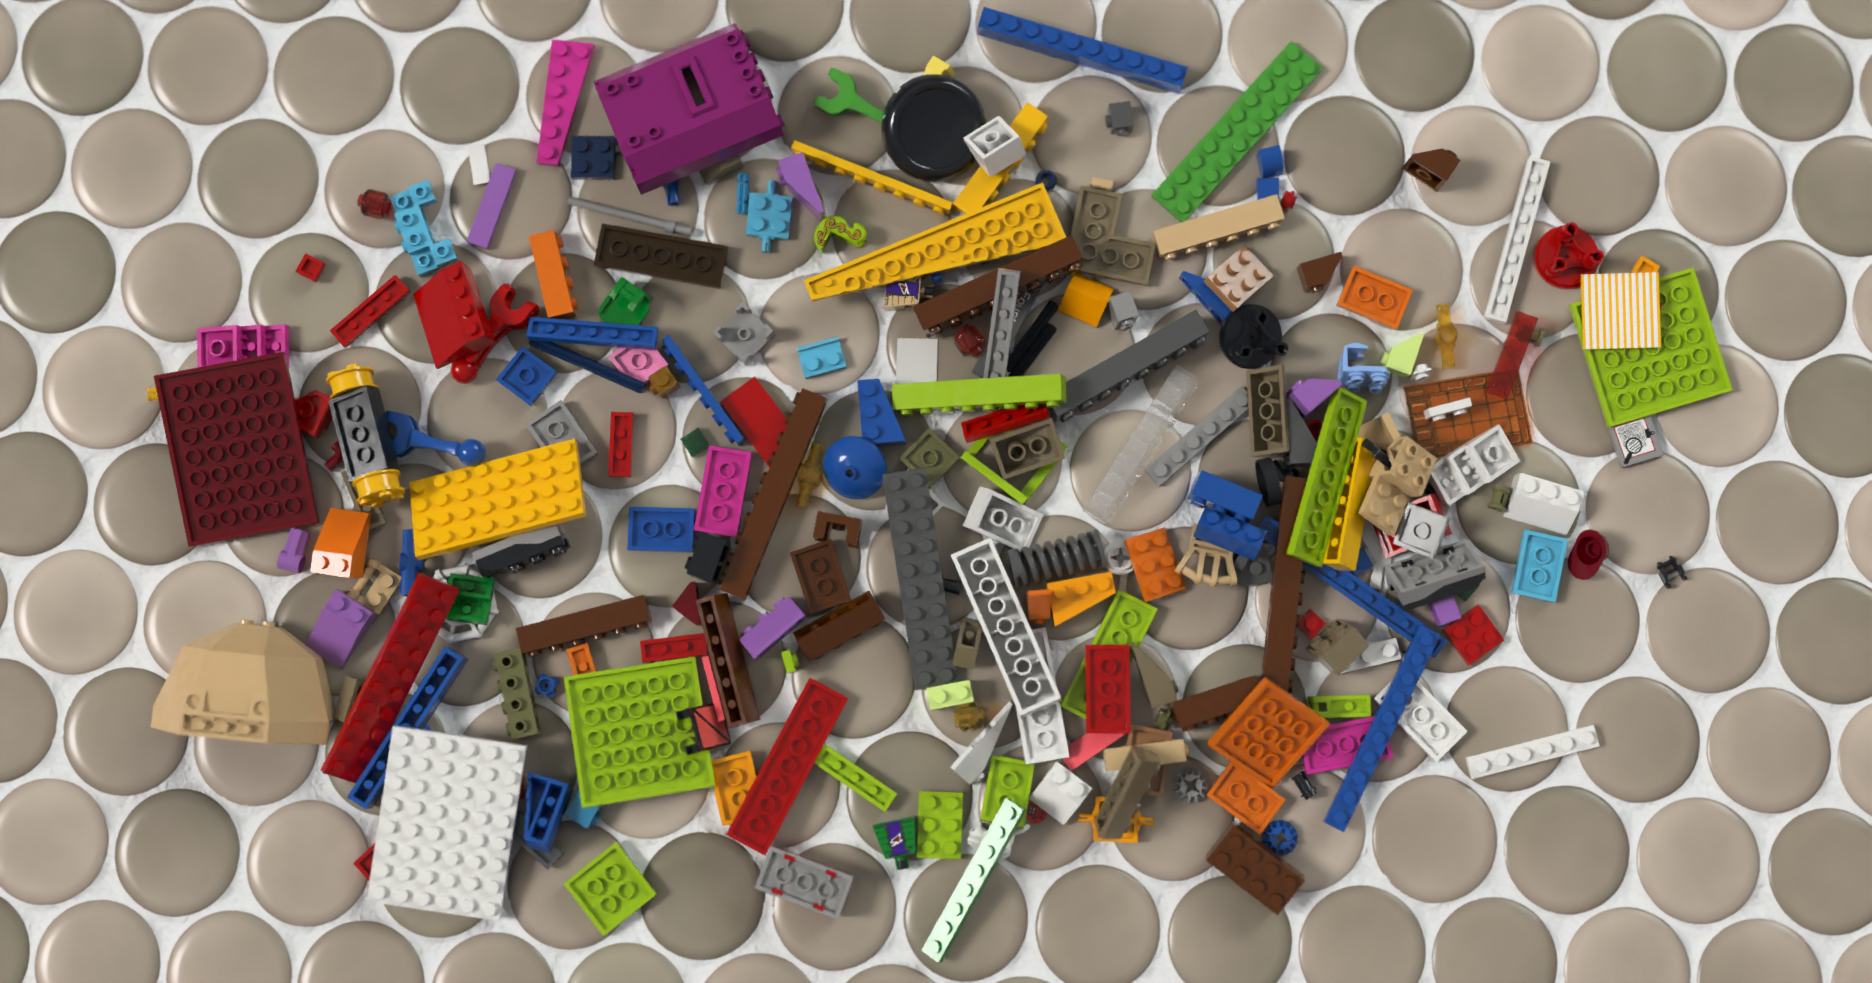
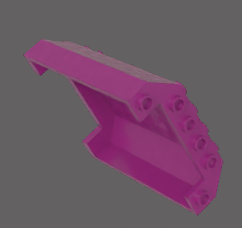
M735 23L594 81L596 91L641 195L784 136L781 127H784L785 124L781 115H776L770 100L774 98L770 87L764 86L763 82L766 79L762 69L757 70L755 66L758 64L754 52L749 53L748 48L751 47L749 40L743 30H739ZM688 67H691L706 102L699 106H696L681 71Z

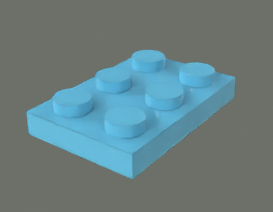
M1523 530L1511 594L1556 603L1568 539L1531 530Z

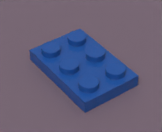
M629 507L627 550L694 552L692 545L694 542L695 509Z

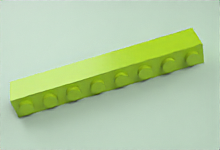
M1062 374L892 384V410L900 413V416L913 415L912 412L931 415L933 411L941 410V413L949 414L954 413L956 409H962V412H975V408H983V411H995L996 407H1004L1005 410H1015L1017 406L1024 405L1025 408L1035 409L1041 404H1047V407H1060V403H1066V377Z

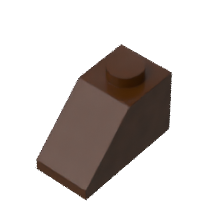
M1341 252L1301 263L1297 267L1304 292L1311 291V293H1317L1324 290L1323 287L1329 282L1342 257Z

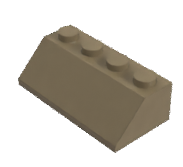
M1277 365L1246 371L1251 457L1272 458L1285 456L1290 452L1284 365Z
M1132 744L1094 820L1100 838L1121 839L1123 833L1128 832L1131 826L1130 820L1133 814H1137L1139 811L1140 800L1143 794L1146 795L1150 789L1152 776H1156L1160 769L1157 754Z

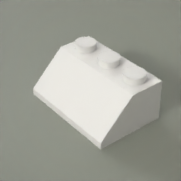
M1519 473L1513 478L1510 489L1512 493L1508 496L1506 503L1507 511L1504 512L1503 517L1567 535L1579 512L1584 491Z

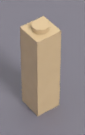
M1183 739L1136 745L1157 754L1160 765L1186 761V756H1189L1188 743H1184ZM1131 746L1103 749L1106 772L1120 770Z

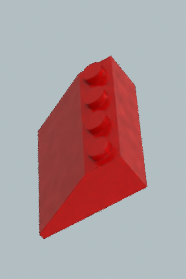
M462 261L440 270L413 294L437 369L495 344L473 272Z

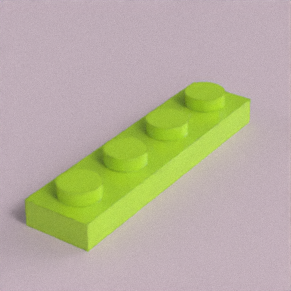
M824 744L814 764L884 812L898 794L826 744Z

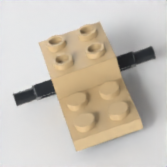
M1408 436L1398 437L1386 450L1379 444H1374L1369 439H1365L1361 444L1362 447L1370 451L1377 461L1374 462L1369 477L1372 479V482L1358 514L1386 534L1395 535L1410 497L1422 496L1423 492L1428 495L1436 494L1434 488L1428 484V480L1437 458Z

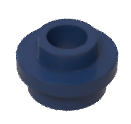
M1049 170L1039 172L1035 180L1036 185L1042 183L1044 178L1050 180V183L1044 184L1046 191L1054 189L1057 183L1055 174Z

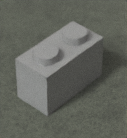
M1131 291L1109 298L1107 309L1114 329L1120 328L1121 331L1132 328L1139 314Z

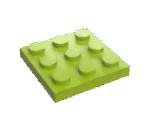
M618 842L612 844L563 883L603 936L607 935L657 895L656 891Z

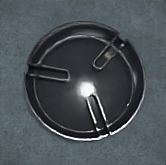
M941 74L921 75L901 85V89L889 99L881 124L883 144L892 162L908 176L926 182L946 181L964 173L973 165L976 159L963 138L986 124L984 110L977 96L961 81Z

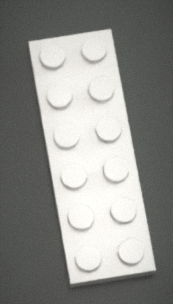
M1046 627L1032 629V633L1056 685ZM1060 702L1024 718H1021L1016 707L1026 765L1070 757Z

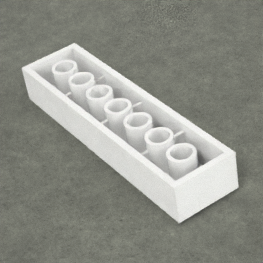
M991 537L951 554L1021 718L1061 702V696Z

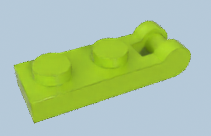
M1370 695L1308 696L1310 708L1324 718L1371 717ZM1319 703H1325V711H1319Z

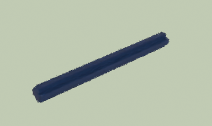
M529 341V345L632 391L637 393L644 392L646 384L631 376L553 342Z

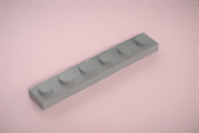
M1004 268L998 269L983 378L1006 377L1021 271Z
M1241 386L1145 469V472L1158 487L1249 409L1248 392Z

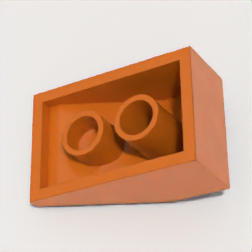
M330 508L313 549L310 572L348 578H363L371 513Z

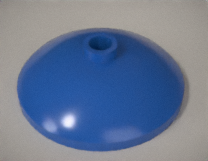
M847 436L835 441L826 451L823 459V473L827 483L839 495L849 499H864L875 494L883 485L882 474L887 472L886 461L880 449L871 441L858 436ZM848 469L852 470L854 475H850Z

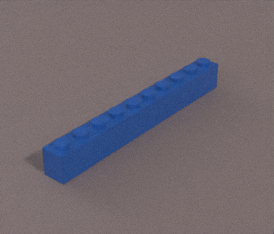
M983 7L978 23L977 35L1179 94L1188 68L1187 66Z

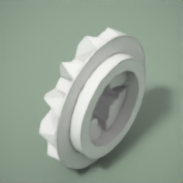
M1114 541L1104 551L1106 568L1116 575L1128 574L1133 570L1130 559L1123 560L1121 567H1119L1118 560L1111 558L1117 556L1120 549L1123 556L1130 558L1124 541Z

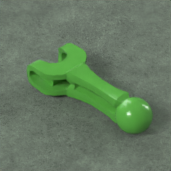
M830 68L828 75L831 80L839 85V93L832 99L817 96L813 104L831 116H840L850 111L869 117L882 124L884 112L870 105L857 94L856 85L851 76L838 69Z

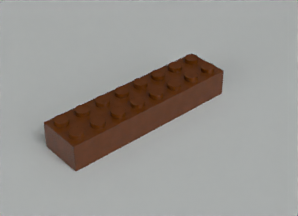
M1070 235L1000 268L1021 271L1017 295L1018 300L1022 297L1021 294L1028 291L1029 293H1034L1040 290L1041 285L1047 282L1053 284L1061 280V276L1067 273L1069 275L1081 271L1080 267H1083V258L1073 236ZM998 269L914 306L913 309L925 335L932 338L943 334V330L951 327V329L957 328L963 324L962 321L968 318L974 320L982 316L983 311L988 309L993 311Z

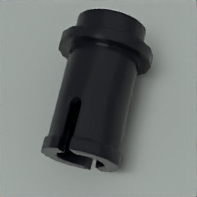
M942 575L944 591L959 595L962 581L943 578L944 575Z
M1304 771L1291 778L1302 793L1301 797H1304L1305 800L1317 794L1315 791L1316 787L1311 785Z

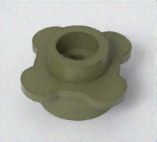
M1160 708L1157 712L1154 724L1159 726L1158 729L1164 730L1165 727H1169L1173 717L1171 709L1166 708L1164 710Z

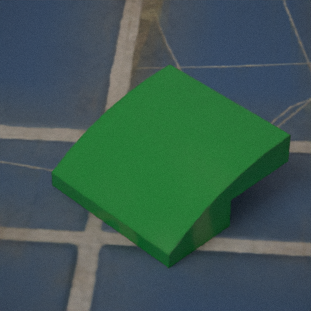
M450 573L448 584L458 587L460 591L445 620L488 625L494 579Z

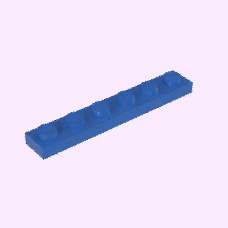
M530 317L527 339L656 350L659 329L653 326Z
M669 334L661 339L665 344L662 348L670 358L673 355L677 360V363L674 365L681 375L686 373L690 378L687 381L694 392L698 390L702 395L699 398L706 409L711 407L715 413L712 415L718 426L723 424L727 429V432L724 434L731 444L736 442L740 446L744 443L745 439Z

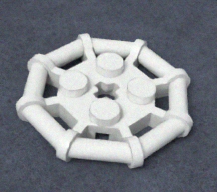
M466 563L463 566L443 570L437 569L433 578L448 583L446 578L450 577V573L483 577L481 573ZM494 589L488 625L494 616L499 613ZM445 620V622L451 625L450 632L441 627L438 635L445 639L448 644L473 638L480 639L483 637L482 634L488 625L478 624L477 626L472 623ZM470 625L472 628L469 631L456 633L459 626Z

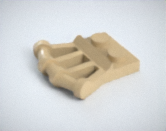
M1194 523L1188 551L1178 564L1175 572L1178 574L1182 573L1196 584H1200V582L1209 584V587L1213 588L1226 584L1236 586L1237 576L1232 559L1233 552L1193 537L1198 525ZM1193 553L1199 554L1196 572L1186 566ZM1205 556L1214 558L1211 576L1202 574ZM1220 559L1225 560L1227 576L1217 577Z

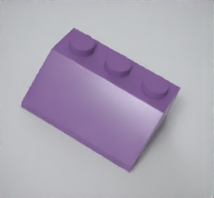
M1308 378L1305 382L1299 380L1286 392V399L1291 398L1303 419L1343 383L1340 380Z
M782 597L774 604L776 608L771 613L766 611L757 619L759 621L757 625L753 628L750 625L741 632L743 637L739 640L754 659L759 660L807 618L790 597L787 599Z

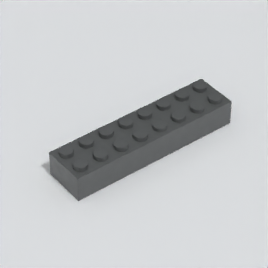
M1194 310L1067 381L1066 403H1060V407H1047L1055 423L1060 420L1062 423L1073 418L1074 412L1078 410L1080 412L1086 411L1092 407V404L1097 399L1101 402L1109 398L1115 389L1118 392L1129 386L1131 380L1136 379L1139 381L1143 379L1151 369L1154 368L1155 371L1167 365L1166 363L1172 357L1174 360H1177L1185 355L1188 348L1191 347L1194 350L1200 347L1207 340L1206 336L1209 330L1198 311Z

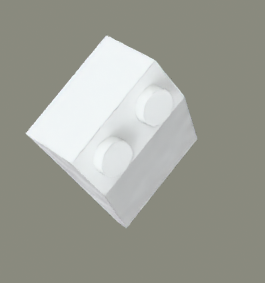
M980 486L962 526L988 538L991 537L992 540L1010 548L1018 549L1021 552L1022 547H1030L1043 514L991 489Z

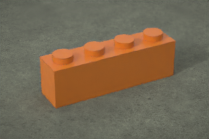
M554 230L530 235V244L548 318L566 319L577 316L575 309H578L576 297H572L570 289H573L574 286L571 276H567L566 268H569L566 255L562 256L561 248H564L561 235H557Z

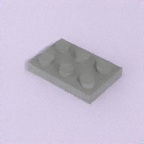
M562 400L525 424L540 447L575 439L578 444L580 466L598 454Z

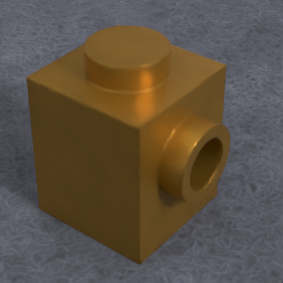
M666 365L648 377L651 381L648 386L654 395L659 393L662 398L667 397L680 388V385Z

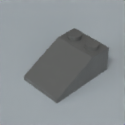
M1287 398L1290 452L1283 456L1284 469L1310 468L1316 450V441L1291 398Z

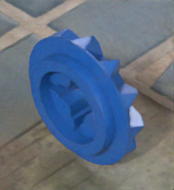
M1275 820L1264 829L1262 840L1263 844L1277 855H1286L1292 852L1298 844V834L1294 826L1289 822ZM1283 830V836L1289 839V842L1282 841L1277 847L1278 840L1271 835H1279Z

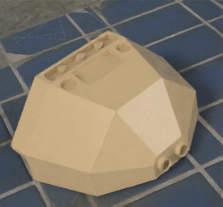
M240 619V623L231 624L183 645L153 705L151 727L178 735L259 743L328 744L330 722L337 720L333 718L335 708L323 657L283 627H275V622L262 621L261 625H254V620Z

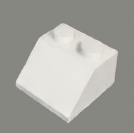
M997 116L963 138L980 167L990 177L1026 156L1020 136L1000 116Z
M1055 762L1029 796V800L1064 825L1081 805L1092 787L1060 763Z

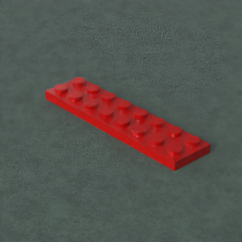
M812 678L808 679L726 833L727 836L764 856L766 855L846 704L847 697Z

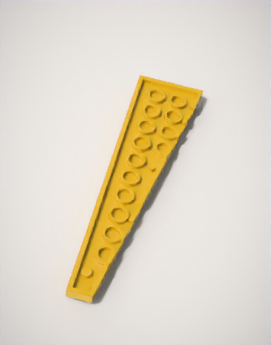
M1042 182L803 281L813 302L1039 250L1066 238V235Z

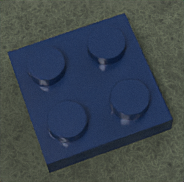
M572 136L571 179L615 180V137Z

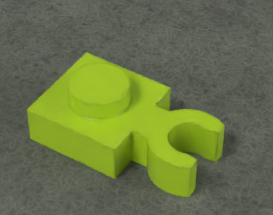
M791 650L781 652L787 674L797 672L799 662L796 653L792 654Z

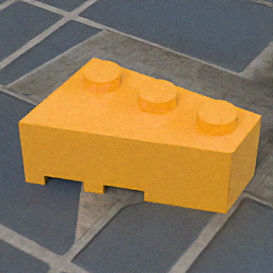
M1112 572L1047 583L1046 590L1050 589L1051 591L1050 611L1053 627L1114 595L1116 592Z

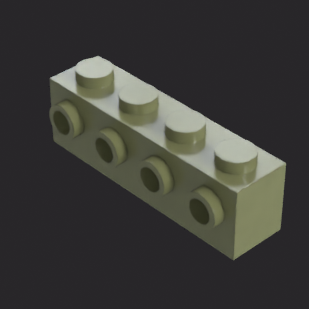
M521 648L494 653L495 659L492 662L495 672L499 674L500 680L497 681L499 693H502L504 698L501 706L504 715L507 714L508 723H506L508 736H511L512 740L542 734L526 655L522 654Z

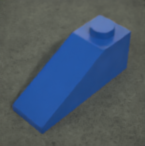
M1183 271L1179 279L1218 323L1222 325L1226 316L1231 312L1230 308L1203 282L1205 279Z

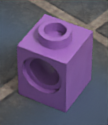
M1453 596L1428 604L1436 627L1462 618Z

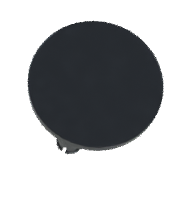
M1255 304L1242 305L1234 312L1231 311L1221 325L1219 333L1221 350L1227 360L1235 366L1245 369L1259 368L1270 362L1275 355L1284 356L1287 354L1284 350L1288 351V345L1285 342H1281L1282 331L1277 317L1263 306Z

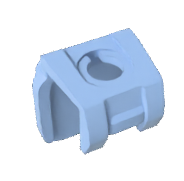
M1351 343L1344 346L1339 359L1337 380H1340L1343 383L1342 385H1345L1347 391L1352 393L1359 392L1360 388H1368L1370 393H1380L1390 377L1387 367H1348V360H1363L1364 355L1360 354L1359 351H1367L1368 346L1361 343Z

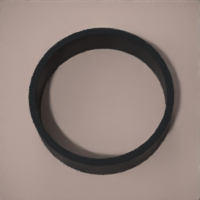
M1268 457L1256 460V477L1265 505L1269 507L1281 504V486L1272 459Z

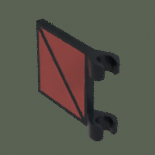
M714 703L676 712L677 720L691 718L697 743L685 746L687 755L732 744L726 720L718 721Z

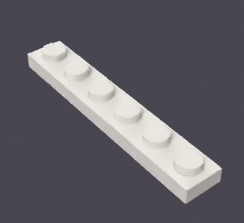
M1589 725L1465 757L1470 777L1475 779L1599 747L1600 745L1594 725Z

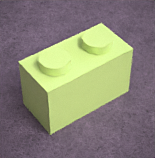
M970 680L926 688L930 710L974 702Z

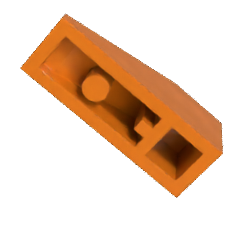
M1050 589L1028 591L1025 595L1027 621H1032V625L1046 624L1045 620L1050 619Z

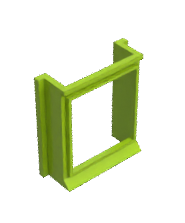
M986 437L975 441L971 448L965 451L960 458L1022 505L1027 503L1058 462L1039 467L1020 492L975 458L989 438ZM1060 441L1064 453L1068 446Z

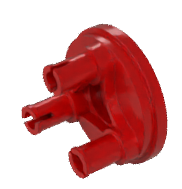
M1573 222L1555 227L1546 232L1539 239L1534 250V264L1538 274L1546 283L1559 289L1580 287L1581 274H1595L1599 264L1603 261L1602 258H1604V253L1598 250L1592 237L1578 228L1577 224Z

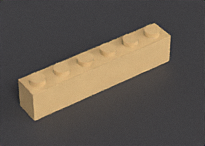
M1276 194L1154 230L1152 237L1156 244L1159 259L1171 260L1178 257L1177 254L1186 252V254H1192L1203 246L1212 248L1219 245L1218 242L1227 240V242L1238 240L1239 236L1244 234L1248 236L1256 235L1264 228H1268V230L1279 228L1285 218L1278 195Z

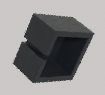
M701 532L700 536H696L692 548L695 550L693 556H689L685 565V569H687L686 574L716 585L722 566H719L718 563L719 561L724 562L730 544L724 539Z

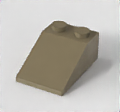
M1051 417L988 437L1003 480L1065 459Z

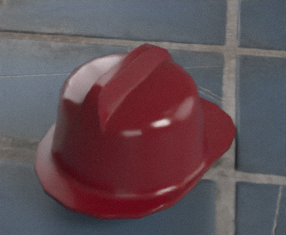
M1592 529L1584 530L1579 534L1568 558V568L1575 578L1587 580L1598 572L1602 562L1608 557L1610 550L1605 536Z

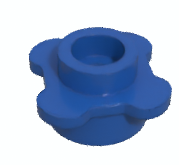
M540 674L537 687H535V693L538 695L545 694L549 698H553L556 695L555 689L556 685L559 684V679L557 677H547L546 674Z

